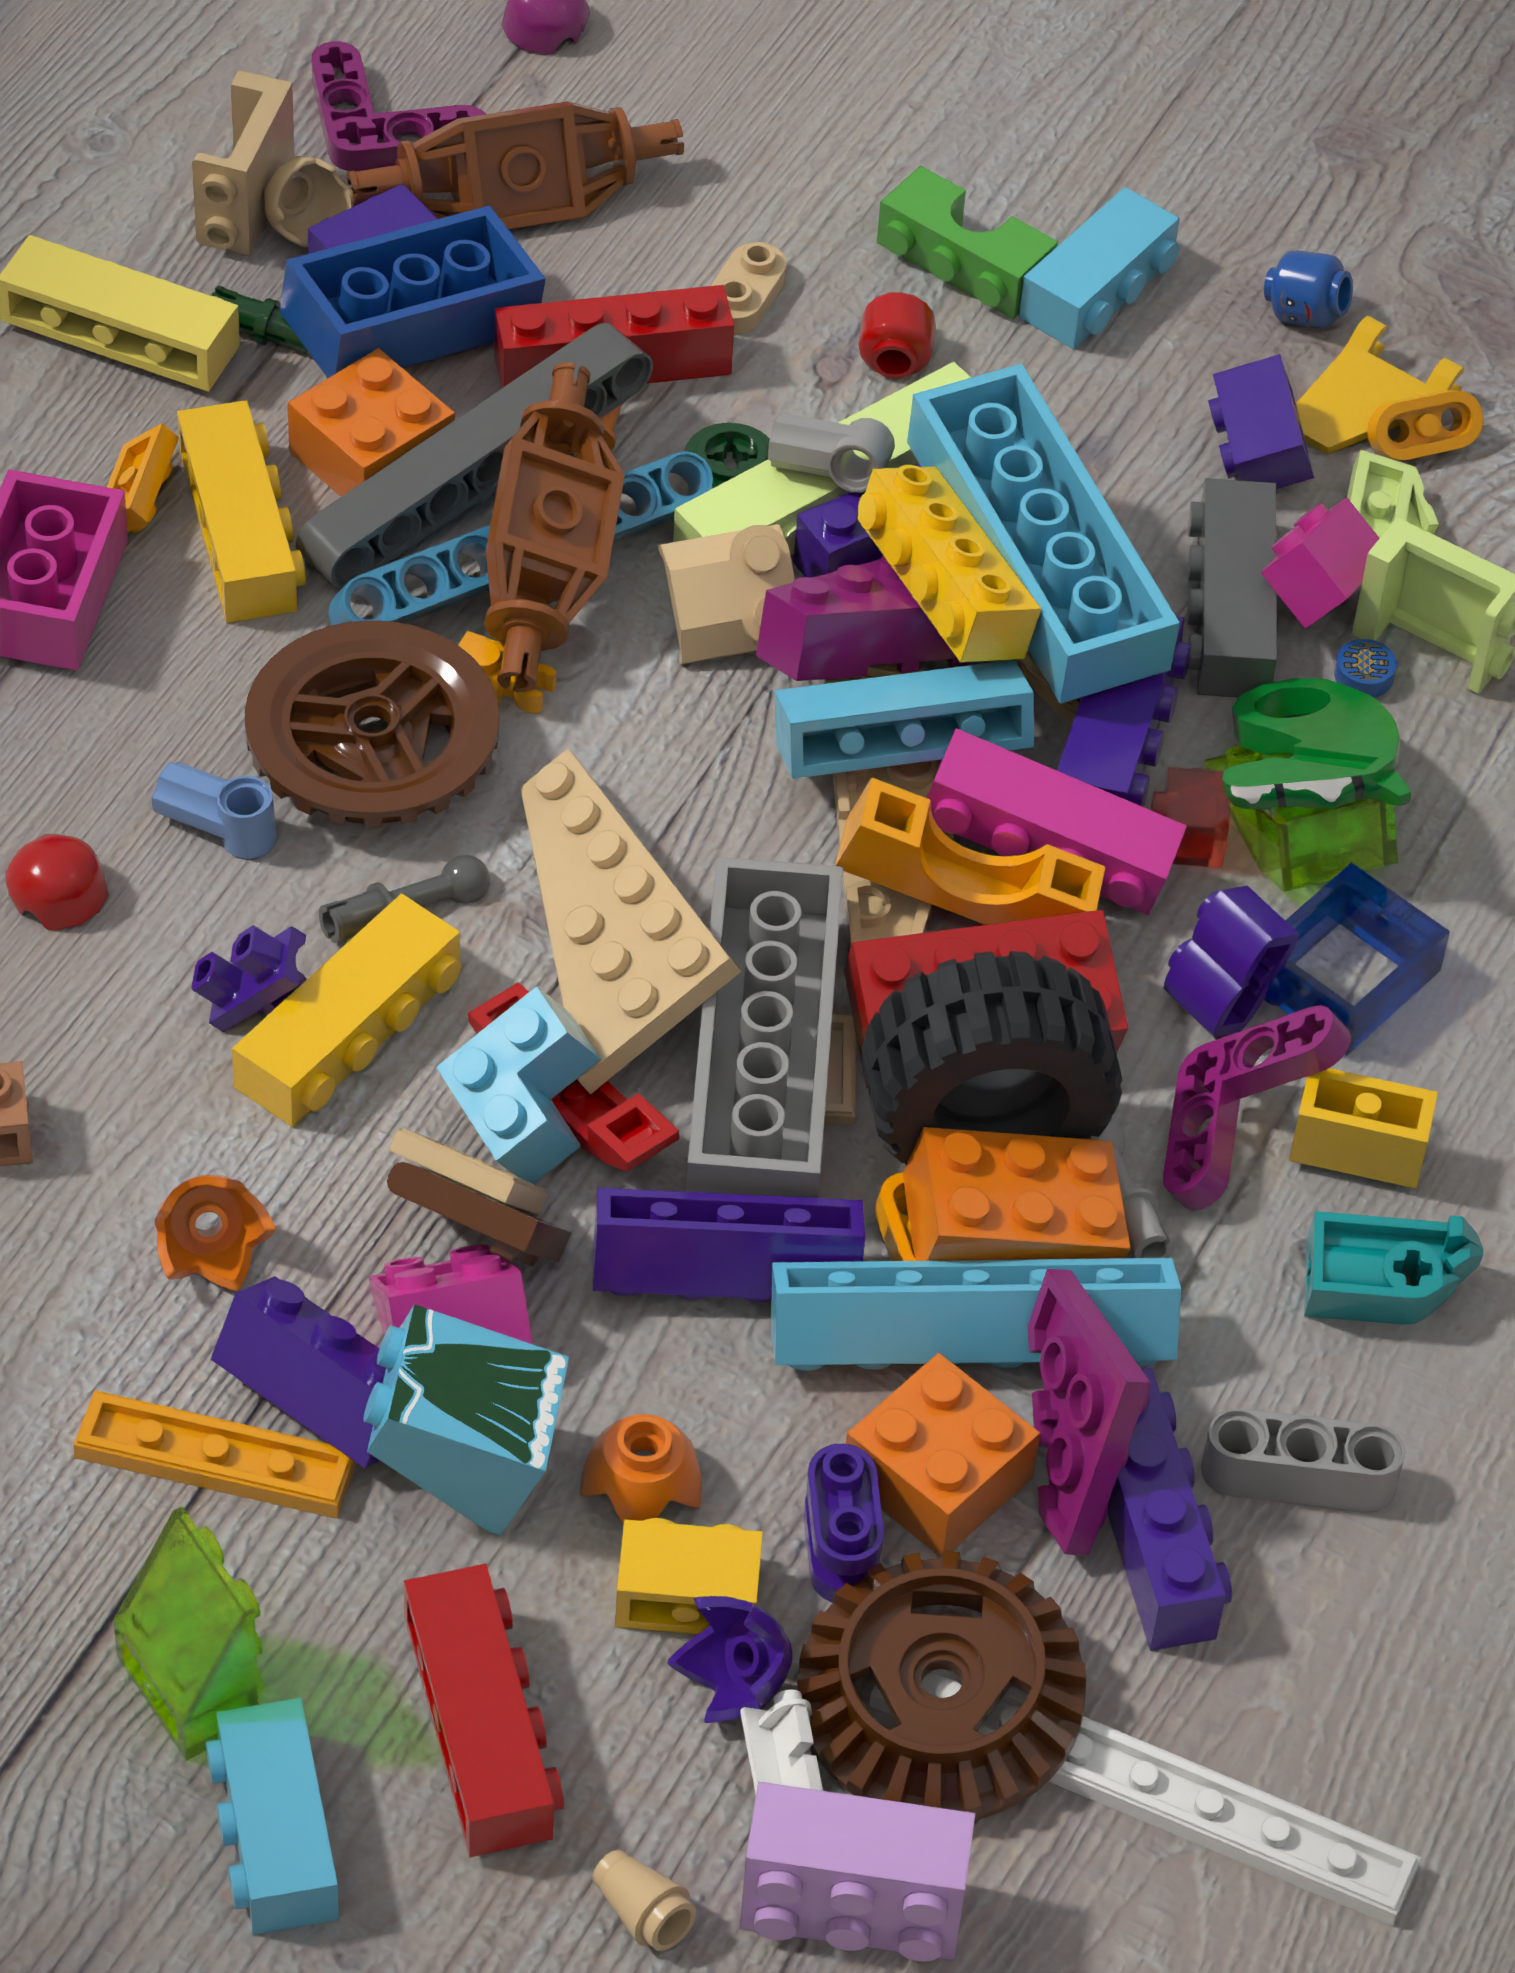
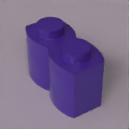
M1248 885L1217 890L1209 895L1198 909L1197 918L1199 920L1193 931L1192 939L1178 946L1168 962L1170 969L1165 978L1163 989L1213 1037L1239 1032L1249 1023L1261 1006L1267 994L1269 983L1288 961L1299 937V933Z

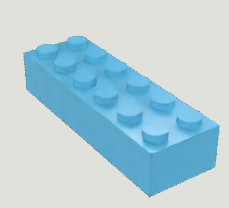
M1017 364L913 394L907 444L921 467H937L1041 607L1028 650L1059 703L1061 704L1171 670L1180 622L1023 364Z

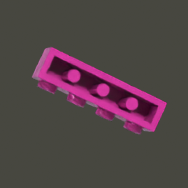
M957 728L954 731L926 797L931 800L932 816L940 829L990 848L1002 856L1027 854L1048 844L1105 866L1100 895L1120 906L1129 907L1148 916L1167 880L1187 825Z

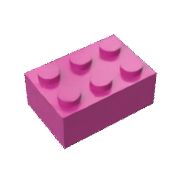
M7 470L0 488L1 657L79 670L128 542L125 490L16 470Z

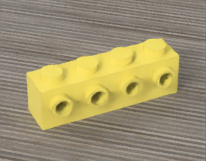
M29 235L0 274L1 321L208 392L240 347L238 305L171 283L168 280L156 278L121 266L115 262L76 251L62 244Z

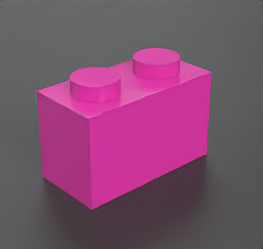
M1347 497L1329 510L1321 502L1293 524L1295 528L1272 545L1271 549L1277 556L1260 572L1305 629L1347 600L1362 584L1368 552L1379 540L1378 535Z

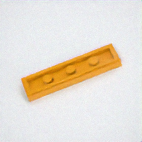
M97 1390L93 1392L73 1444L74 1457L76 1459L338 1519L357 1464L328 1443Z

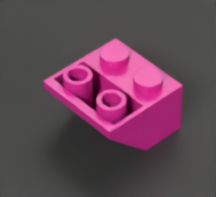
M479 1244L456 1248L449 1252L450 1260L428 1265L424 1264L422 1257L390 1261L384 1264L385 1273L368 1276L383 1336L390 1325L400 1328L413 1305L416 1304L533 1344L521 1271L505 1257L490 1252L488 1245Z

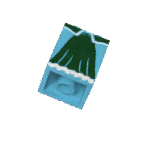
M414 1304L400 1328L392 1325L388 1327L379 1349L377 1365L386 1367L383 1384L377 1382L373 1387L364 1413V1422L373 1425L367 1452L486 1531L501 1536L546 1472L569 1357Z

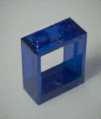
M1351 862L1285 920L1299 933V937L1288 961L1269 983L1264 1000L1273 1006L1280 1007L1288 1014L1313 1006L1321 1005L1328 1007L1350 1031L1351 1041L1345 1055H1348L1441 971L1450 931ZM1339 924L1399 965L1354 1006L1295 964Z

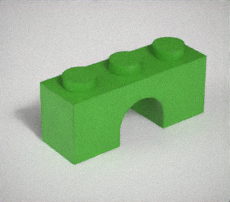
M920 165L880 201L877 243L892 253L932 273L938 279L946 281L980 300L983 304L1015 319L1020 313L1024 276L1058 247V241L1013 216L999 228L988 232H975L963 228L966 190Z

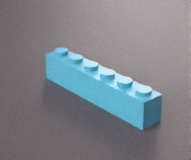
M1172 1258L772 1262L771 1339L775 1365H789L794 1369L806 1371L816 1370L824 1365L856 1364L861 1368L870 1370L883 1369L891 1364L925 1365L938 1352L954 1365L958 1363H990L997 1367L1013 1368L1025 1362H1040L1041 1353H1029L1028 1323L1046 1270L1061 1269L1073 1272L1139 1366H1148L1159 1360H1177L1181 1286Z

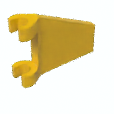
M1366 316L1358 324L1342 352L1296 402L1305 441L1312 447L1329 455L1368 438L1367 428L1370 417L1378 407L1388 402L1442 390L1461 391L1462 387L1455 382L1463 374L1464 367L1444 357L1436 365L1426 383L1418 380L1379 358L1384 351L1385 345L1380 343L1378 339L1387 330V325L1370 316ZM1394 420L1389 425L1388 430L1399 426V423Z

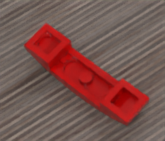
M518 982L468 1012V1021L476 1034L528 994L529 991ZM577 1078L551 1099L582 1149L604 1163L624 1171L632 1170L680 1139L679 1130L639 1093L627 1099L609 1081L590 1094Z

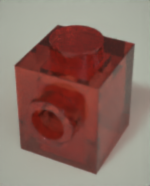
M1168 767L1164 792L1153 791L1151 811L1187 825L1173 864L1222 868L1229 833L1230 801L1223 792L1222 777L1224 771Z

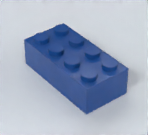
M489 205L286 260L280 313L326 377L329 378L377 348L403 368L494 342L495 308L542 303L546 278Z

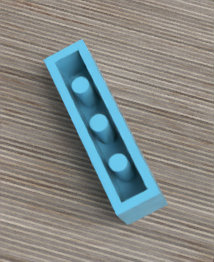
M1015 660L774 690L776 746L792 779L941 760L956 728L1009 751L1034 747V692Z

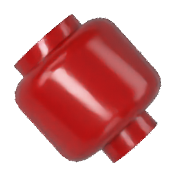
M891 292L875 297L866 306L861 320L858 342L861 358L869 368L884 377L892 379L904 378L920 372L928 365L933 353L936 331L934 312L926 302L915 295Z

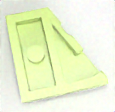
M1360 450L1353 465L1347 498L1379 538L1396 517L1432 534L1435 533L1439 525L1432 506L1424 498L1423 491L1425 488L1415 466Z

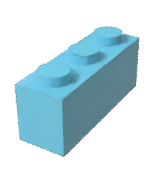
M1124 187L1024 276L1019 318L1074 350L1092 333L1094 335L1099 334L1109 322L1111 315L1122 305L1133 303L1141 294L1144 286L1158 273L1164 274L1172 267L1179 253V244L1176 243L1180 218Z
M296 1698L216 1712L218 1740L206 1741L205 1745L211 1783L225 1782L228 1802L217 1803L223 1847L236 1845L240 1862L239 1865L228 1866L234 1909L248 1908L253 1935L339 1920L338 1883L302 1699Z

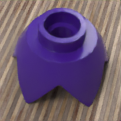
M727 1596L695 1597V1604L699 1612L708 1621L709 1627L678 1649L668 1659V1665L687 1678L715 1691L712 1702L707 1708L704 1723L740 1718V1710L743 1707L760 1709L778 1693L787 1679L792 1664V1646L783 1627L769 1612L751 1602Z

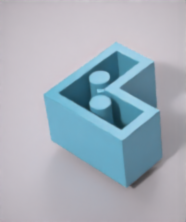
M536 986L436 1068L494 1159L517 1177L535 1184L581 1147L551 1099L600 1061L601 1058L571 1013Z

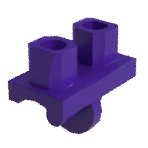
M253 925L240 933L233 943L230 962L214 952H210L199 959L195 965L191 988L194 992L212 1002L209 1024L225 1032L255 1012L258 1014L267 1013L269 1015L307 979L303 973L297 970L296 954L298 949L305 945L306 935L291 926L275 937H272Z

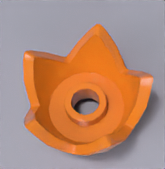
M201 1175L181 1183L163 1200L155 1218L158 1256L168 1279H182L198 1273L216 1285L235 1291L239 1290L245 1281L250 1267L253 1247L268 1240L276 1230L264 1205L247 1190L241 1181L224 1175ZM213 1212L219 1216L218 1223L212 1229L201 1230L196 1227V1220L203 1213Z
M635 1414L619 1419L603 1430L595 1440L583 1467L580 1495L608 1494L623 1524L624 1519L644 1521L658 1518L671 1500L699 1508L702 1495V1476L695 1448L691 1440L677 1425L662 1417L650 1414ZM639 1450H647L654 1455L639 1456L634 1453Z

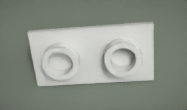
M790 1689L777 1693L774 1696V1705L769 1710L743 1707L740 1713L755 1794L758 1781L823 1791L817 1757L812 1755L810 1748L814 1744L809 1721L812 1715L811 1704L809 1701L802 1699L801 1692Z

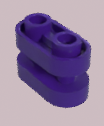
M833 1444L822 1448L812 1457L808 1467L804 1525L810 1580L815 1591L831 1603L834 1601V1593L846 1583L851 1586L864 1579L867 1570L880 1563L884 1528L876 1465L868 1453L850 1444Z

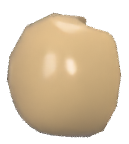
M308 155L295 156L278 167L265 186V215L278 234L301 247H308V228L326 218L333 217L354 207V192L351 187L342 181L336 173V168L317 157L312 158Z

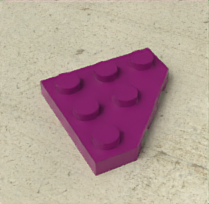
M1047 1269L1028 1323L1029 1353H1041L1040 1372L1043 1390L1032 1392L1034 1428L1040 1432L1038 1447L1047 1448L1046 1468L1049 1476V1485L1037 1487L1039 1515L1064 1554L1089 1555L1098 1529L1106 1521L1108 1501L1118 1473L1126 1465L1129 1452L1128 1445L1139 1414L1145 1410L1148 1404L1151 1382L1071 1270Z

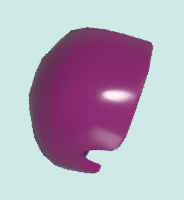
M507 0L501 26L507 38L522 49L550 55L567 38H571L573 43L578 42L587 24L590 9L586 0Z

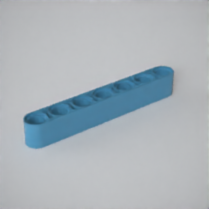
M684 451L625 472L622 493L631 497L635 502L637 516L627 515L619 507L613 542L674 519L675 508L711 490L713 476L706 460L696 453ZM669 473L678 474L684 478L689 489L688 496L680 495L673 490L669 482ZM490 525L356 576L335 594L330 602L328 615L331 625L376 620L405 624L489 591L486 546ZM459 554L470 555L477 561L480 568L479 578L469 577L463 573L458 563ZM405 575H415L424 582L427 589L426 598H416L408 592L404 583ZM352 595L363 596L370 602L374 612L373 619H362L353 612L350 605V597Z

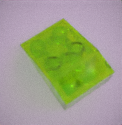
M1237 745L1227 749L1225 755L1204 760L1205 769L1258 869L1282 891L1286 892L1398 863L1394 805L1380 800L1360 799L1335 808L1273 807L1243 809L1234 806L1226 798L1222 784L1223 772L1228 767L1242 763L1260 761L1270 757L1288 759L1289 756L1266 755Z
M183 1506L172 1511L113 1622L118 1660L185 1761H188L206 1751V1741L218 1740L216 1712L259 1705V1693L264 1691L265 1687L262 1676L257 1668V1656L263 1652L260 1639L255 1631V1619L261 1615L257 1599L243 1578L233 1581L224 1568V1555L213 1532L207 1526L198 1529Z

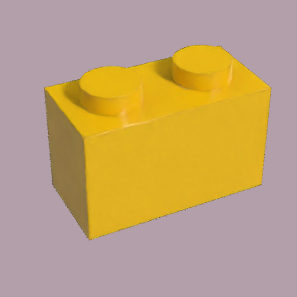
M1331 1068L1307 1076L1289 1161L1417 1189L1438 1092Z
M651 1518L644 1521L624 1519L617 1583L615 1627L699 1634L709 1627V1623L699 1612L694 1601L695 1597L727 1596L745 1600L756 1605L763 1531L744 1530L739 1526L731 1524H720L713 1527L675 1524L670 1520L662 1518Z

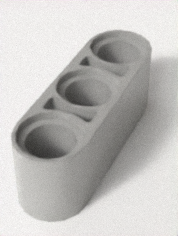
M1229 1408L1219 1412L1211 1420L1201 1471L1202 1477L1209 1487L1227 1496L1359 1512H1377L1386 1508L1394 1500L1406 1452L1404 1443L1399 1435L1390 1428L1378 1424L1245 1408ZM1227 1450H1235L1243 1454H1235ZM1295 1458H1302L1310 1462L1299 1461ZM1363 1466L1373 1467V1468H1376L1377 1470H1370V1469H1367V1468H1365V1467H1363Z

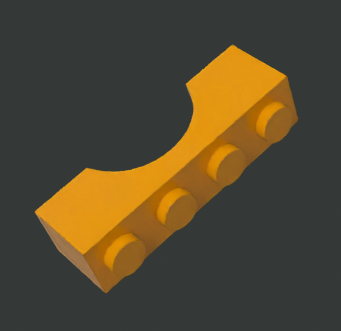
M875 778L870 779L846 819L835 866L843 867V871L985 925L1096 911L1105 866L1048 844L1038 850L1018 856H993L965 848L950 839L937 826L932 816L930 799Z

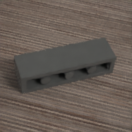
M1205 478L1201 502L1191 501L1188 519V537H1198V545H1190L1188 558V580L1198 581V589H1190L1188 598L1187 624L1198 625V634H1189L1188 643L1192 645L1188 669L1197 670V695L1238 698L1241 694L1251 689L1273 682L1277 662V593L1260 573L1276 557V554L1271 549L1272 545L1276 543V483Z

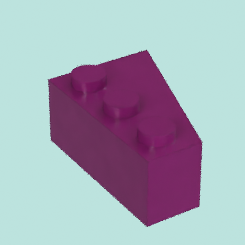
M884 556L879 560L857 566H841L835 572L813 578H797L793 583L766 590L756 656L795 681L867 676L868 665L898 663L897 670L901 674L919 672L921 661L947 660L951 668L971 665V662H960Z

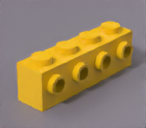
M903 465L899 468L872 469L866 492L859 501L857 519L960 662L1025 659L1041 607L937 467Z

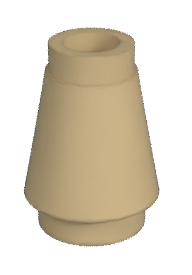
M620 1849L613 1850L605 1855L595 1867L592 1875L593 1883L600 1888L602 1894L639 1945L652 1946L657 1951H665L678 1944L690 1931L696 1918V1908L690 1902V1893L685 1887L637 1859L628 1856Z

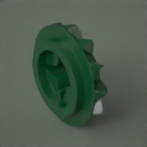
M719 423L705 427L694 434L688 441L685 451L696 453L706 460L712 471L713 482L711 489L768 460L770 438L760 430L748 425ZM727 452H732V459H735L738 466L737 469H726L724 459L727 458Z

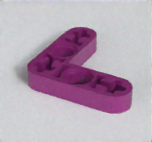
M331 41L318 46L312 53V83L327 152L332 164L340 169L363 171L394 166L397 159L398 142H400L395 139L398 135L414 133L423 138L456 119L486 114L481 109L471 105H453L374 114L362 58L357 48L345 42ZM333 68H340V71L344 74V79L334 80ZM340 101H350L356 103L358 107L346 111L334 109L331 105ZM378 139H384V143H378Z
M1321 1005L1309 1007L1205 1043L1195 1048L1185 1058L1177 1075L1163 1171V1185L1186 1209L1197 1211L1211 1206L1227 1188L1230 1178L1240 1099L1322 1072L1334 1066L1342 1059L1349 1048L1351 1034L1349 1029L1328 1007ZM1273 1048L1270 1055L1261 1064L1254 1067L1259 1057L1267 1050ZM1213 1116L1208 1126L1199 1134L1193 1136L1198 1127L1206 1119Z

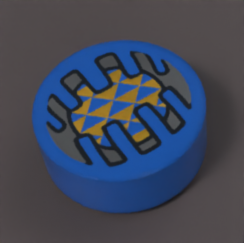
M1371 639L1353 640L1343 645L1339 650L1334 677L1338 683L1369 694L1372 697H1378L1385 694L1392 687L1397 660L1394 653L1386 645Z

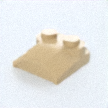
M780 524L770 526L753 525L740 531L659 545V553L662 555L665 564L678 634L680 665L755 653L757 651L766 590L793 583L795 580L789 546Z

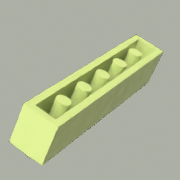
M952 362L838 423L850 425L851 422L860 418H872L882 422L891 431L895 442L893 455L885 468L917 465L919 462L907 444L913 394L971 377L955 362ZM853 450L860 458L870 460L863 452ZM766 460L675 508L673 542L740 531L753 525L770 526L780 524L789 546L790 555H793L795 551L797 514L850 493V491L839 487L831 477L771 466V461Z

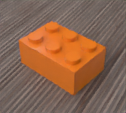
M923 1127L903 1171L913 1254L916 1261L1126 1258L1131 1248L1112 1141Z

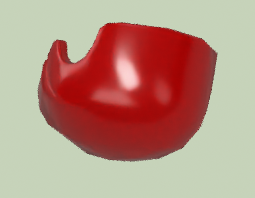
M60 834L42 835L18 849L5 871L8 894L18 912L22 915L26 911L31 912L47 930H61L83 924L100 912L109 895L102 866L95 851L86 842L73 836Z

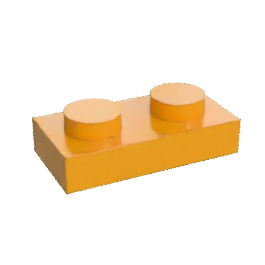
M163 423L123 444L107 485L108 488L125 490L128 532L137 533L152 520L157 510L154 502L161 484L172 471L173 465L170 460L179 437Z

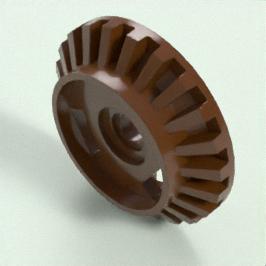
M381 620L346 622L327 626L294 640L265 664L253 681L247 696L245 706V738L247 750L252 753L253 766L260 777H268L272 791L281 799L290 796L294 798L297 810L308 815H312L319 810L329 816V822L345 825L347 821L365 824L366 828L381 827V824L397 821L404 825L416 822L417 816L427 810L438 814L448 809L451 797L454 795L467 796L475 788V778L478 775H486L492 764V753L498 747L499 705L494 687L484 669L470 654L449 639L432 631L399 622ZM376 717L386 721L389 726L378 733H367L358 729L356 724L365 718ZM430 723L442 724L450 735L449 743L434 761H425L424 757ZM316 760L345 778L333 775L312 762Z
M943 1551L942 1557L936 1559H921L920 1553L903 1555L900 1564L884 1568L879 1563L865 1572L864 1579L853 1586L846 1583L834 1593L833 1603L825 1612L819 1611L812 1623L809 1639L802 1646L797 1686L798 1691L802 1694V1699L809 1701L811 1704L812 1715L809 1721L814 1742L811 1748L828 1773L848 1792L855 1796L975 1813V1820L1003 1812L1023 1802L1041 1789L1064 1764L1075 1745L1083 1721L1086 1699L1085 1663L1082 1662L1079 1640L1074 1628H1068L1062 1618L1061 1608L1052 1597L1045 1599L1035 1590L1033 1580L1022 1573L1014 1577L1000 1570L998 1561L983 1557L980 1563L961 1560L960 1552ZM931 1605H952L982 1613V1618L911 1613V1610ZM938 1669H945L954 1672L960 1678L962 1686L954 1695L938 1698L927 1693L921 1683L928 1673ZM869 1674L872 1675L898 1724L897 1727L888 1730L868 1713L852 1683L853 1681ZM1012 1684L1029 1693L1013 1717L1003 1726L986 1736L978 1732Z

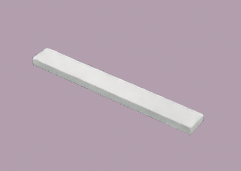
M938 1669L928 1673L921 1683L927 1693L938 1698L950 1697L957 1693L962 1686L960 1678L954 1672L945 1669ZM875 1685L870 1697V1706L892 1715L878 1686ZM1011 1686L978 1732L986 1736L1003 1726L1013 1717L1029 1693ZM1084 1716L1073 1749L1064 1764L1049 1780L1053 1784L1392 1927L1421 1860V1857Z

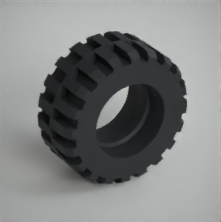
M991 951L975 953L972 960L957 963L956 958L939 963L936 971L928 975L921 971L908 979L904 986L905 990L901 993L894 990L883 1001L879 1008L880 1013L875 1012L865 1031V1041L862 1045V1062L878 1137L883 1140L885 1148L893 1157L901 1163L905 1162V1165H907L923 1127L1091 1139V1136L1099 1137L1103 1133L1121 1099V1083L1123 1079L1105 1004L1099 991L1093 988L1091 982L1073 968L1066 969V966L1058 960L1042 956L1040 960H1034L1028 952L1010 951L1008 956L995 957Z

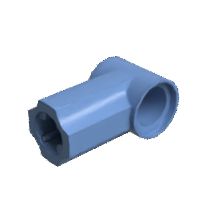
M168 762L159 774L155 791L151 797L154 812L221 837L227 852L238 858H258L267 854L275 847L278 840L272 789L267 782L253 776H239L226 780L181 762L176 764Z

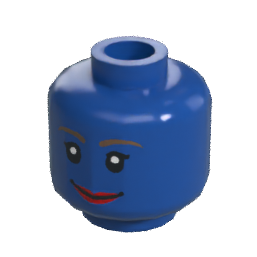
M1299 250L1287 252L1280 259L1276 268L1272 267L1268 270L1264 282V297L1266 301L1271 302L1274 315L1284 324L1312 328L1329 327L1336 321L1338 316L1342 317L1347 313L1352 300V276L1349 271L1344 270L1343 263L1331 254Z

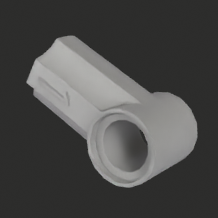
M779 412L774 420L769 440L768 460L771 461V466L831 477L844 490L864 492L867 489L872 469H881L887 466L893 455L895 442L889 428L882 422L872 418H860L851 422L850 425ZM853 450L863 452L870 460L860 458Z

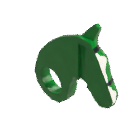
M1291 678L1262 684L1241 694L1232 706L1234 735L1243 748L1266 755L1289 756L1288 759L1270 757L1260 761L1228 767L1223 772V792L1234 806L1243 809L1273 807L1335 808L1360 799L1380 800L1396 806H1402L1410 802L1411 791L1406 782L1394 769L1397 765L1400 751V737L1396 722L1389 711L1371 695L1323 678ZM1300 714H1303V715H1304V716H1300V717L1281 718V717L1291 716V715H1300Z

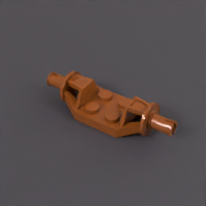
M566 101L456 119L413 143L409 140L398 142L397 159L394 166L356 172L347 171V184H352L354 206L367 201L375 195L382 194L398 185L404 184L437 219L490 205L508 229L587 217L622 185L633 184L637 160L674 154L676 156L683 155L684 142H678L677 139L683 137V132L678 119L631 127L621 107L609 108V111H604ZM609 162L613 163V168L587 179L586 169ZM451 192L454 200L423 198V193Z
M563 362L554 366L549 400L533 403L524 409L520 423L521 428L504 448L486 546L491 607L488 608L485 615L484 625L492 637L505 644L497 681L502 687L507 689L510 686L511 676H516L513 691L527 692L535 689L541 651L557 648L566 642L570 628L569 623L607 579L625 474L603 438L604 426L601 419L593 411L584 407L587 386L591 378L590 371L581 365L578 370L577 379H573L576 363ZM581 452L583 460L571 456V453ZM558 601L555 609L548 606V604Z

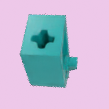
M1315 1211L1306 1238L1304 1316L1402 1325L1415 1324L1436 1311L1455 1293L1457 1286L1480 1265L1484 1249L1479 1236L1463 1216L1450 1215L1447 1222ZM1405 1277L1410 1278L1411 1286L1406 1284Z

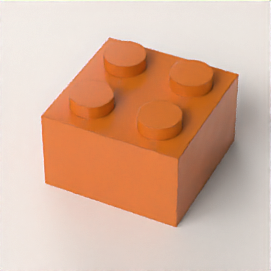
M377 348L287 402L289 452L342 497L455 420V412L382 350Z
M938 1352L850 1429L846 1435V1444L861 1448L873 1459L877 1469L881 1510L941 1558L943 1551H953L1033 1478L1040 1432Z

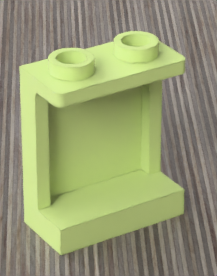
M1396 517L1368 552L1352 635L1360 639L1376 641L1388 624L1391 623L1472 663L1473 667L1468 689L1480 694L1492 677L1500 680L1506 674L1515 656V647L1510 645V640L1515 634V574Z

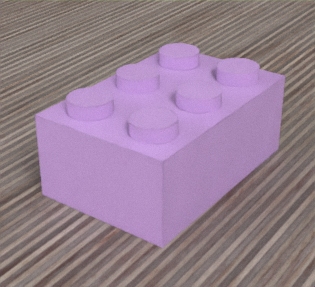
M758 1781L745 1862L740 1929L755 1931L759 1935L772 1940H788L793 1937L826 1941L831 1946L846 1951H858L866 1947L894 1951L914 1961L927 1962L937 1958L954 1960L965 1895L975 1813Z

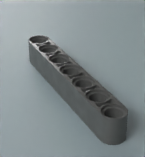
M601 323L592 327L312 516L298 532L296 550H300L302 557L330 583L342 589L356 576L386 565L497 489L504 448L521 428L520 423L524 409L533 403L549 400L553 379L552 371L555 365L563 362L576 363L573 379H577L578 370L581 365L590 371L591 378L587 386L584 407L593 411L599 418H602L637 394L645 386L653 370L651 357L613 325Z

